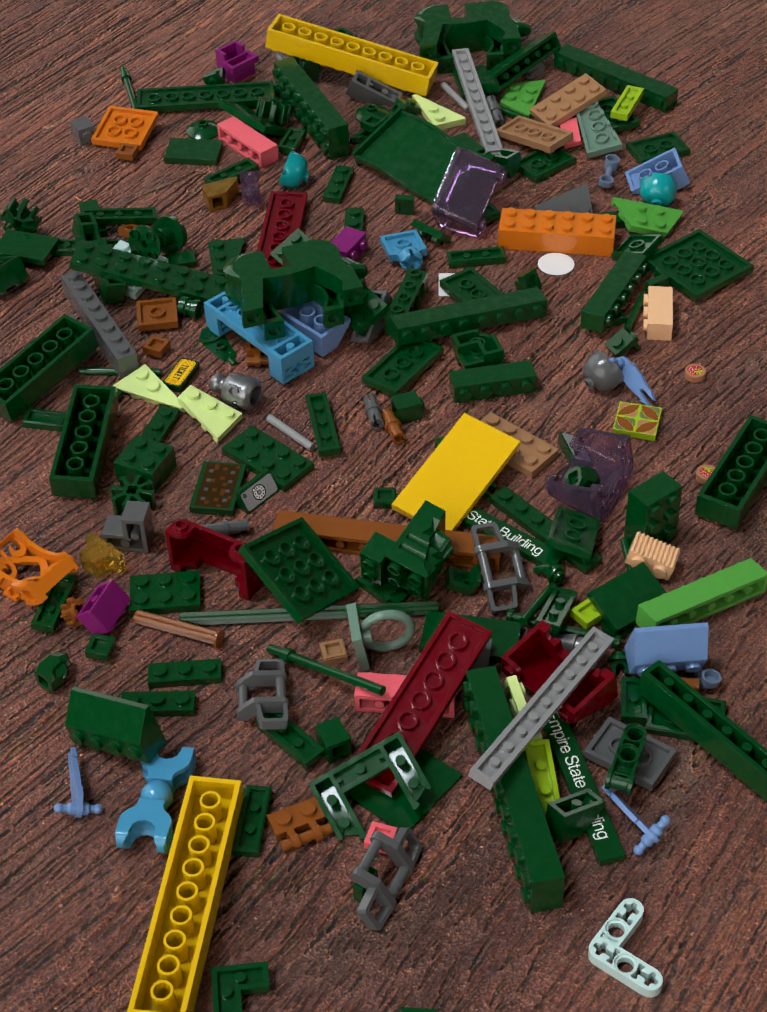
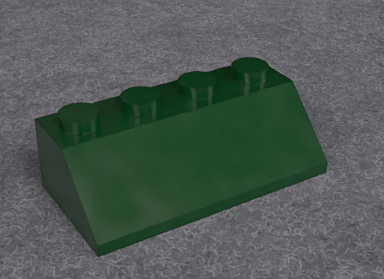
M75 686L71 689L65 726L70 734V739L75 744L88 746L97 751H106L115 756H124L133 761L150 763L167 742L149 705Z

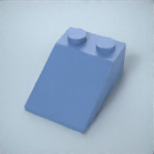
M675 147L625 172L632 194H640V181L644 176L646 178L651 177L652 173H665L672 176L673 181L677 182V189L684 188L690 184L685 167Z

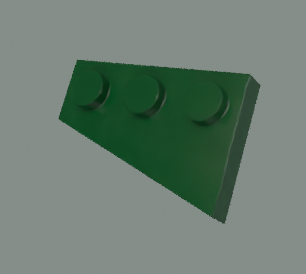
M245 237L208 242L213 275L225 277L223 267L230 259L242 254V249L246 245Z

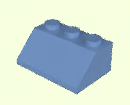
M315 301L286 308L279 312L287 323L313 341L314 352L322 357L338 347L351 322V319L344 315V324L324 328L322 307Z
M708 622L634 628L624 646L629 675L638 674V676H641L642 671L658 660L674 673L679 670H686V672L691 673L702 669L708 659Z

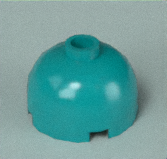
M291 150L278 185L286 188H297L303 181L307 182L310 172L307 171V160L302 155Z
M652 173L651 177L646 178L644 176L640 181V197L644 203L667 207L676 197L677 182H674L673 177L668 174Z

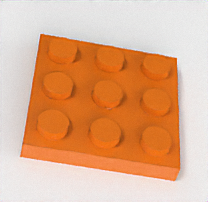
M109 106L91 138L92 144L119 148L122 143L139 145V151H142L159 119V114L156 111Z

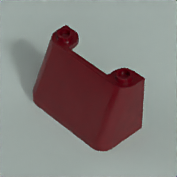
M185 519L174 521L165 530L171 570L182 572L183 568L187 566H193V569L197 570L202 563H206L236 575L235 586L240 587L238 590L239 597L250 601L264 583L238 552L241 546L246 543Z
M541 620L501 657L504 667L502 669L503 673L507 677L516 675L518 682H522L524 687L534 695L570 654V652L562 647L561 639L551 637L549 631L552 627L544 620ZM599 668L595 671L591 670L556 711L558 717L565 723H576L611 704L618 697L616 675L607 668L603 672Z

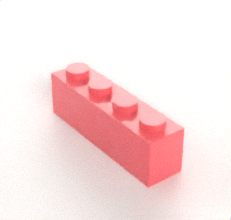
M233 116L217 124L219 140H223L225 144L244 157H249L259 167H266L279 160L277 144Z
M358 672L357 676L385 686L386 692L381 696L356 686L354 693L355 711L383 713L407 675ZM457 693L442 717L454 718Z

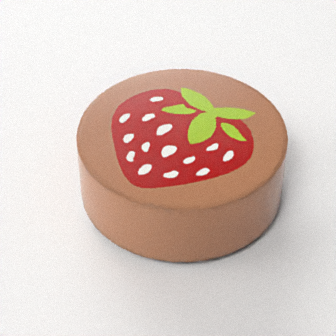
M690 364L686 366L684 373L686 380L692 383H699L705 379L706 369L702 365Z
M707 464L699 466L696 470V480L704 485L715 467Z

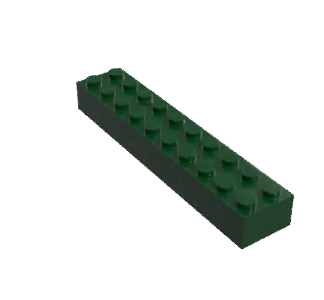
M496 666L466 671V681L462 682L465 696L462 698L463 709L465 713L469 712L470 732H475V748L482 755L513 720ZM523 751L491 791L489 789L488 791L489 793H494V810L496 814H500L502 819L499 821L502 836L507 835L508 842H506L509 858H514L515 861L513 871L516 881L520 880L522 887H520L523 904L528 903L530 913L532 914L563 907L565 875Z

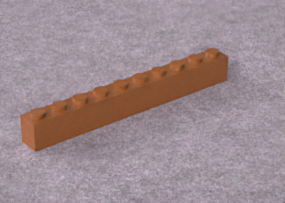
M278 510L272 531L303 517L331 552L360 555L361 550L375 531L396 542L407 525ZM445 530V535L451 539L454 551L453 555L443 563V566L472 569L475 564L480 565L478 556H475L471 533ZM477 534L480 544L498 542L494 535ZM503 552L487 555L491 572L499 573Z

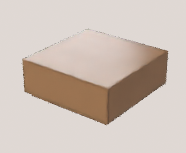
M343 638L319 643L324 664L333 665L348 662V654Z

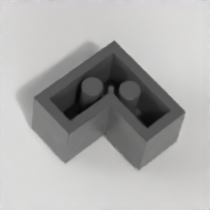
M127 500L122 516L108 515L101 534L105 550L149 554L155 536L150 502Z

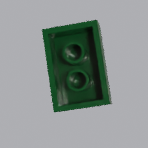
M664 471L628 492L624 537L629 539L630 545L637 532L645 533V535L654 537V539H658L663 543L673 539L677 533L683 486Z

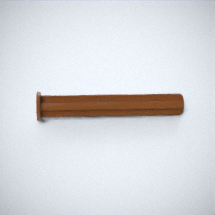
M137 610L133 616L136 624L214 644L215 648H219L224 640L223 629L217 631L142 610Z

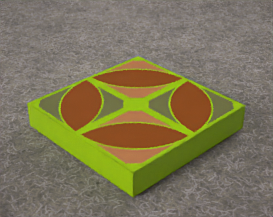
M620 401L612 435L655 441L662 408Z

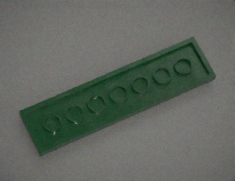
M260 81L137 89L136 108L161 113L168 111L183 112L185 110L200 111L202 109L217 110L219 109L218 104L220 100L242 104L251 108L257 106L259 96L274 98V82Z
M298 228L277 246L270 255L283 267L282 247L311 239ZM363 283V303L344 307V315L351 319L349 326L360 336L390 310L389 306Z
M82 240L79 241L69 264V269L180 298L187 296L191 300L198 299L203 302L224 292L225 285L228 282L227 278L197 271L185 266L170 264L165 261Z

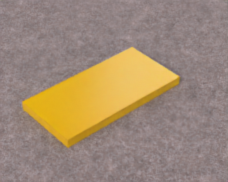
M464 413L394 500L392 509L412 520L426 500L446 511L445 530L456 531L463 519L469 514L518 450L520 441Z

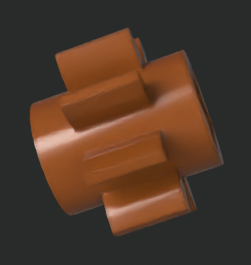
M74 596L67 598V603L60 605L62 608L60 617L67 621L68 626L74 623L76 626L83 625L76 618L85 604L83 597L77 599Z

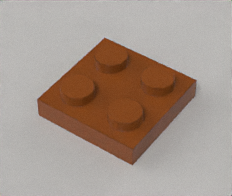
M176 297L136 301L139 332L179 328Z

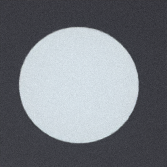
M549 253L538 260V267L541 271L550 275H563L569 273L574 268V261L571 257L562 253Z

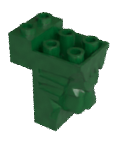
M425 500L396 542L375 531L360 552L361 576L367 582L376 583L380 586L388 580L391 585L407 590L413 597L422 598L427 601L437 582L436 577L442 570L443 563L453 555L454 551L451 539L445 535L446 511Z

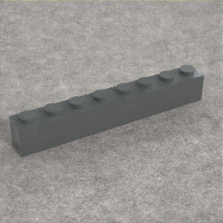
M71 271L62 275L61 281L64 295L82 322L94 329L100 349L120 379L137 370L139 365L135 350L81 272Z

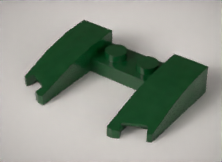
M399 731L308 783L340 842L343 841V836L359 835V840H365L367 835L345 794L388 769H391L414 811L420 807L417 801L424 790L430 791L432 789Z

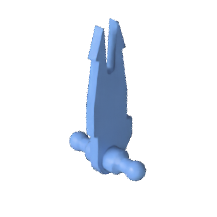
M624 356L609 358L608 362L612 363L614 361L624 375L623 382L626 383L628 388L641 399L642 403L651 406L643 394V390L653 401H656L653 390L649 388L636 363L631 362Z
M70 747L68 769L72 802L68 804H55L54 812L58 814L66 812L68 815H74L75 818H81L82 815H88L89 813L100 814L103 811L102 805H90L88 802H83V785H81L76 748Z
M604 784L602 789L644 832L641 842L633 848L634 854L642 855L646 847H651L654 843L658 844L661 840L659 837L663 834V829L671 822L670 817L663 815L657 824H652L650 827L611 788L609 790L604 789Z

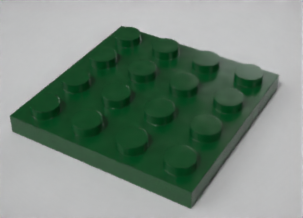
M700 229L653 252L646 259L648 269L654 272V269L660 268L670 277L669 283L695 302L748 275L754 269L753 264Z
M303 517L242 545L238 550L297 624L352 595L360 588Z

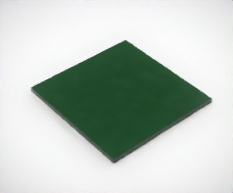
M422 749L416 761L432 789L430 791L424 790L417 801L420 804L418 810H413L400 785L392 798L365 783L345 794V796L388 825L397 827L398 830L400 827H410L413 829L460 780L462 774Z

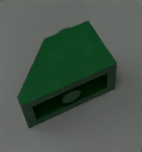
M587 788L549 802L547 804L546 820L551 836L560 843L582 836L605 807L606 801Z

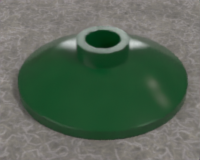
M368 104L356 110L355 119L360 122L370 114L382 118L389 114V111L384 106Z
M205 119L193 122L187 127L186 134L191 139H214L218 136V123Z

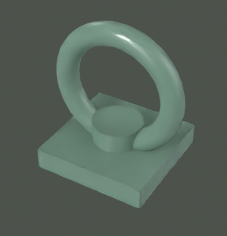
M356 603L346 605L352 643L361 672L370 670L367 648L377 652L397 650L409 643L415 634L416 627L413 619L402 611H378L366 617L361 623ZM398 620L406 626V630L396 640L376 642L373 641L370 627L379 621Z

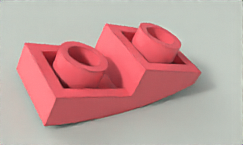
M577 117L560 124V128L573 132L574 139L564 145L565 149L582 145Z

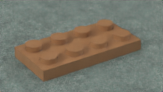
M585 73L529 109L530 114L539 122L557 127L605 97L607 90Z
M517 116L496 129L498 136L505 140L517 142L532 149L542 150L545 153H552L574 139L573 132L523 116Z
M492 412L480 420L520 441V447L508 461L507 465L531 479L559 455L558 448Z

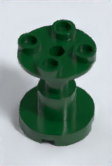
M173 215L160 217L154 222L152 228L146 225L136 226L129 231L130 253L155 260L158 259L161 251L166 254L177 253L187 243L186 228Z

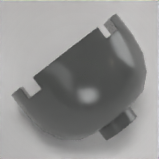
M599 350L594 351L584 362L583 375L586 379L584 382L591 390L595 388L601 392L612 391L624 381V375L614 361L612 363L608 362L606 359L609 356Z

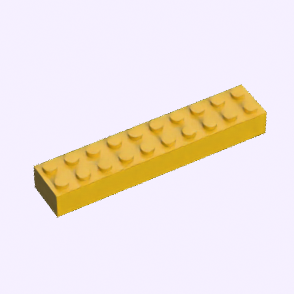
M278 14L267 29L266 48L315 62L321 66H328L337 71H344L353 76L356 70H359L388 86L399 88L402 91H409L419 96H427L436 78L439 62L282 14Z
M191 775L189 777L127 1012H194L244 795L241 780Z

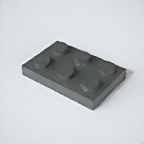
M608 717L585 748L583 757L609 770L623 730L627 725ZM647 735L645 751L635 783L652 791L676 757L677 749Z

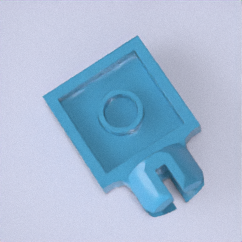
M417 230L380 236V244L390 262H399L405 271H408L409 268H421L423 265L422 258L424 255H427V248Z

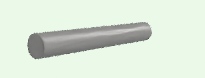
M443 82L441 88L466 112H470L468 103L446 82Z
M272 414L267 416V422L310 452L315 449L316 445L281 420Z

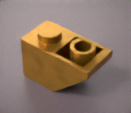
M237 177L202 185L203 201L210 212L228 208L238 196Z

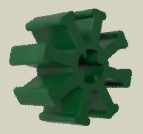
M259 96L255 115H258L261 119L266 118L269 122L276 120L281 124L289 123L293 105L288 101H279L280 98L277 97L272 99L268 96Z
M16 198L11 199L0 216L1 221H6L2 228L5 231L14 228L16 231L36 232L42 222V217L37 216L40 211L38 206L35 205L34 208L28 209V199L23 198L20 204Z
M135 474L133 483H129L126 476L119 478L120 486L111 485V500L115 515L119 516V514L123 513L127 500L150 502V508L155 511L157 505L154 485L151 479L143 483L142 475Z

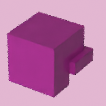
M235 40L215 50L217 69L223 67L226 71L225 78L229 81L237 83L255 74V63L259 62V56L249 50H245L244 44Z

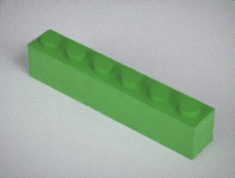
M752 558L738 562L733 566L719 570L709 576L702 577L697 581L639 604L636 624L641 628L697 622L766 592L767 571Z

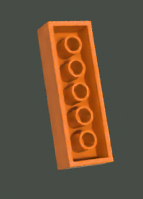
M512 207L502 208L498 229V247L502 246L507 250L612 257L616 215L515 209Z

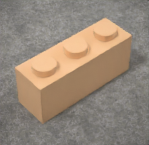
M648 286V294H644L643 331H647V340L671 341L673 329V287Z

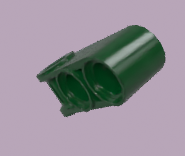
M631 723L624 728L614 760L607 773L604 789L614 788L624 791L626 795L631 796L645 751L647 731L642 725Z

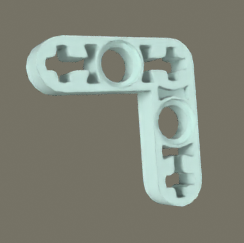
M634 898L624 899L590 942L588 958L593 965L642 996L652 998L660 994L662 990L663 977L661 973L623 949V946L641 924L644 907L640 901ZM635 910L636 914L632 913L628 917L627 922H625L626 911ZM613 927H618L624 934L621 937H613L608 931ZM596 950H606V954L602 953L600 956L596 954ZM621 962H627L632 965L633 970L628 973L622 972L618 969L617 965ZM650 979L655 981L654 984L645 985V981L648 982Z

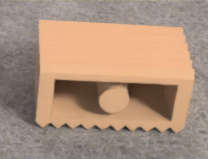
M637 532L624 563L631 565L633 568L644 562L655 578L668 581L674 571L680 548L671 546V544L667 545L666 542L663 543L658 539H654V537L645 535V533Z

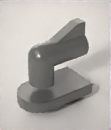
M542 62L526 72L527 80H532L543 74L545 66Z

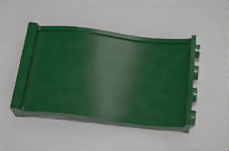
M400 106L352 152L357 166L363 164L380 172L422 201L444 210V213L449 216L498 169L496 157L489 152L485 155L463 145L430 122L403 111V108Z

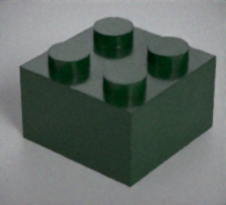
M138 435L132 439L114 461L118 482L120 477L126 476L127 481L133 483L135 474L142 475L143 483L148 481V479L152 480L155 493L177 466L173 446Z

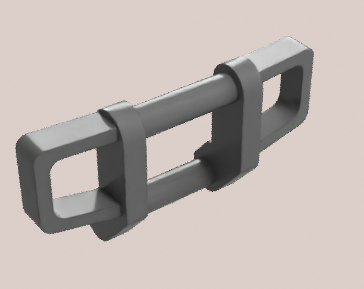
M495 522L473 525L470 531L474 544L473 549L475 556H478L484 579L483 589L487 595L491 614L506 613L509 608L516 610L518 606L516 590L528 589L531 586L523 568L520 556V543L504 540ZM492 530L498 542L480 544L477 532ZM502 552L511 554L516 577L493 580L487 555ZM511 589L512 604L497 607L494 603L492 592Z
M258 659L255 663V669L236 681L235 689L238 693L239 707L236 710L238 720L248 721L257 716L260 729L288 728V710L290 705L288 698H286L285 684L287 683V673L284 669V660ZM261 669H278V670H261ZM276 686V696L253 697L248 700V693L255 689V687ZM262 713H283V717L264 718Z
M400 827L394 839L380 831H374L370 837L371 843L359 866L354 868L350 875L355 883L367 888L358 906L357 914L369 930L382 929L397 904L395 899L407 876L415 868L422 844L410 827ZM405 839L410 844L408 854L402 847ZM379 850L386 852L398 868L389 889L379 878L368 872ZM374 900L381 907L375 918L370 913Z

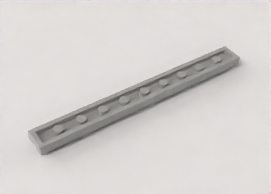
M469 48L452 50L454 64L481 146L490 153L500 152V149L503 147Z
M593 626L473 765L468 776L491 791L612 646L614 638Z

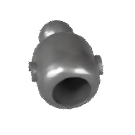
M238 372L231 373L227 377L220 373L212 376L209 384L213 392H221V398L224 403L234 406L236 410L253 409L260 401L262 395V386L259 380Z

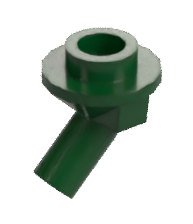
M563 564L535 565L533 568L535 574L545 573L548 583H559L566 575V567Z

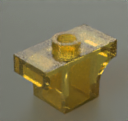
M93 532L85 537L87 546L79 552L82 569L96 579L110 572L120 574L126 569L123 553L118 551L112 543H107Z

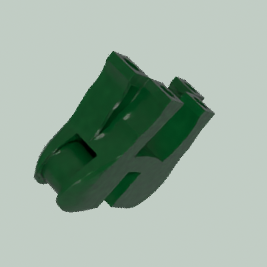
M498 1L465 3L464 17L451 18L448 5L428 6L414 15V21L417 23L414 38L419 44V57L439 62L437 74L452 73L454 67L452 50L469 48L470 52L485 50L487 52L486 68L491 70L504 60L506 54L515 53L521 49V37L528 36L531 33V26L510 17L509 7Z
M320 239L282 247L283 267L271 269L262 251L237 255L230 259L223 267V274L228 280L225 285V294L230 301L241 308L243 328L259 326L263 331L265 341L285 337L284 319L277 310L299 306L311 301L317 302L322 307L324 328L344 324V307L363 303V285L359 279L364 278L368 273L366 265L340 256V251L336 245Z

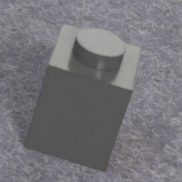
M84 116L71 120L72 135L80 146L91 143L95 127L88 117Z

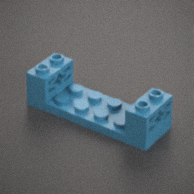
M225 291L204 302L207 327L218 337L234 330L265 353L269 360L270 375L284 385L315 366L313 341L285 320V337L265 341L263 331L259 326L243 328L241 308L227 298Z

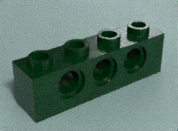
M408 269L389 307L390 310L385 315V335L391 336L389 334V316L419 309L428 291V271Z

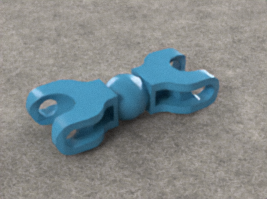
M182 747L179 754L173 758H162L158 752L150 763L140 761L142 774L147 784L141 790L137 804L125 810L119 817L115 831L117 848L129 849L136 838L149 835L154 837V843L157 846L156 852H169L174 832L172 820L167 813V809L173 802L176 789L188 783L190 775L193 776L196 766L194 747Z

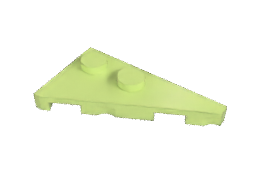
M417 94L412 95V99L421 108L420 112L426 121L443 130L466 124L464 116Z
M146 364L113 385L116 386L117 391L128 393L132 398L142 399L157 406L163 404L171 408L180 409V412H186L178 403V397Z

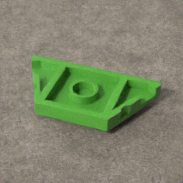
M546 80L509 84L500 100V106L532 117L529 109L538 103L545 88Z
M613 197L611 205L618 208V215L624 221L628 231L640 234L663 235V238H666L683 214V210Z

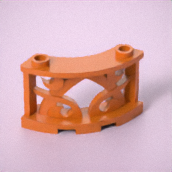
M18 528L0 541V588L4 590V596L16 602L24 600L26 605L32 606L42 604L48 598L46 593L67 574L75 573L80 569L73 556L65 551L55 553L43 549L32 542ZM9 541L19 549L14 550L10 545L11 556H7L2 550V547ZM39 565L40 576L18 580L16 566ZM8 567H9L10 570L12 571V573H11L10 575H7V574H6V573H9Z

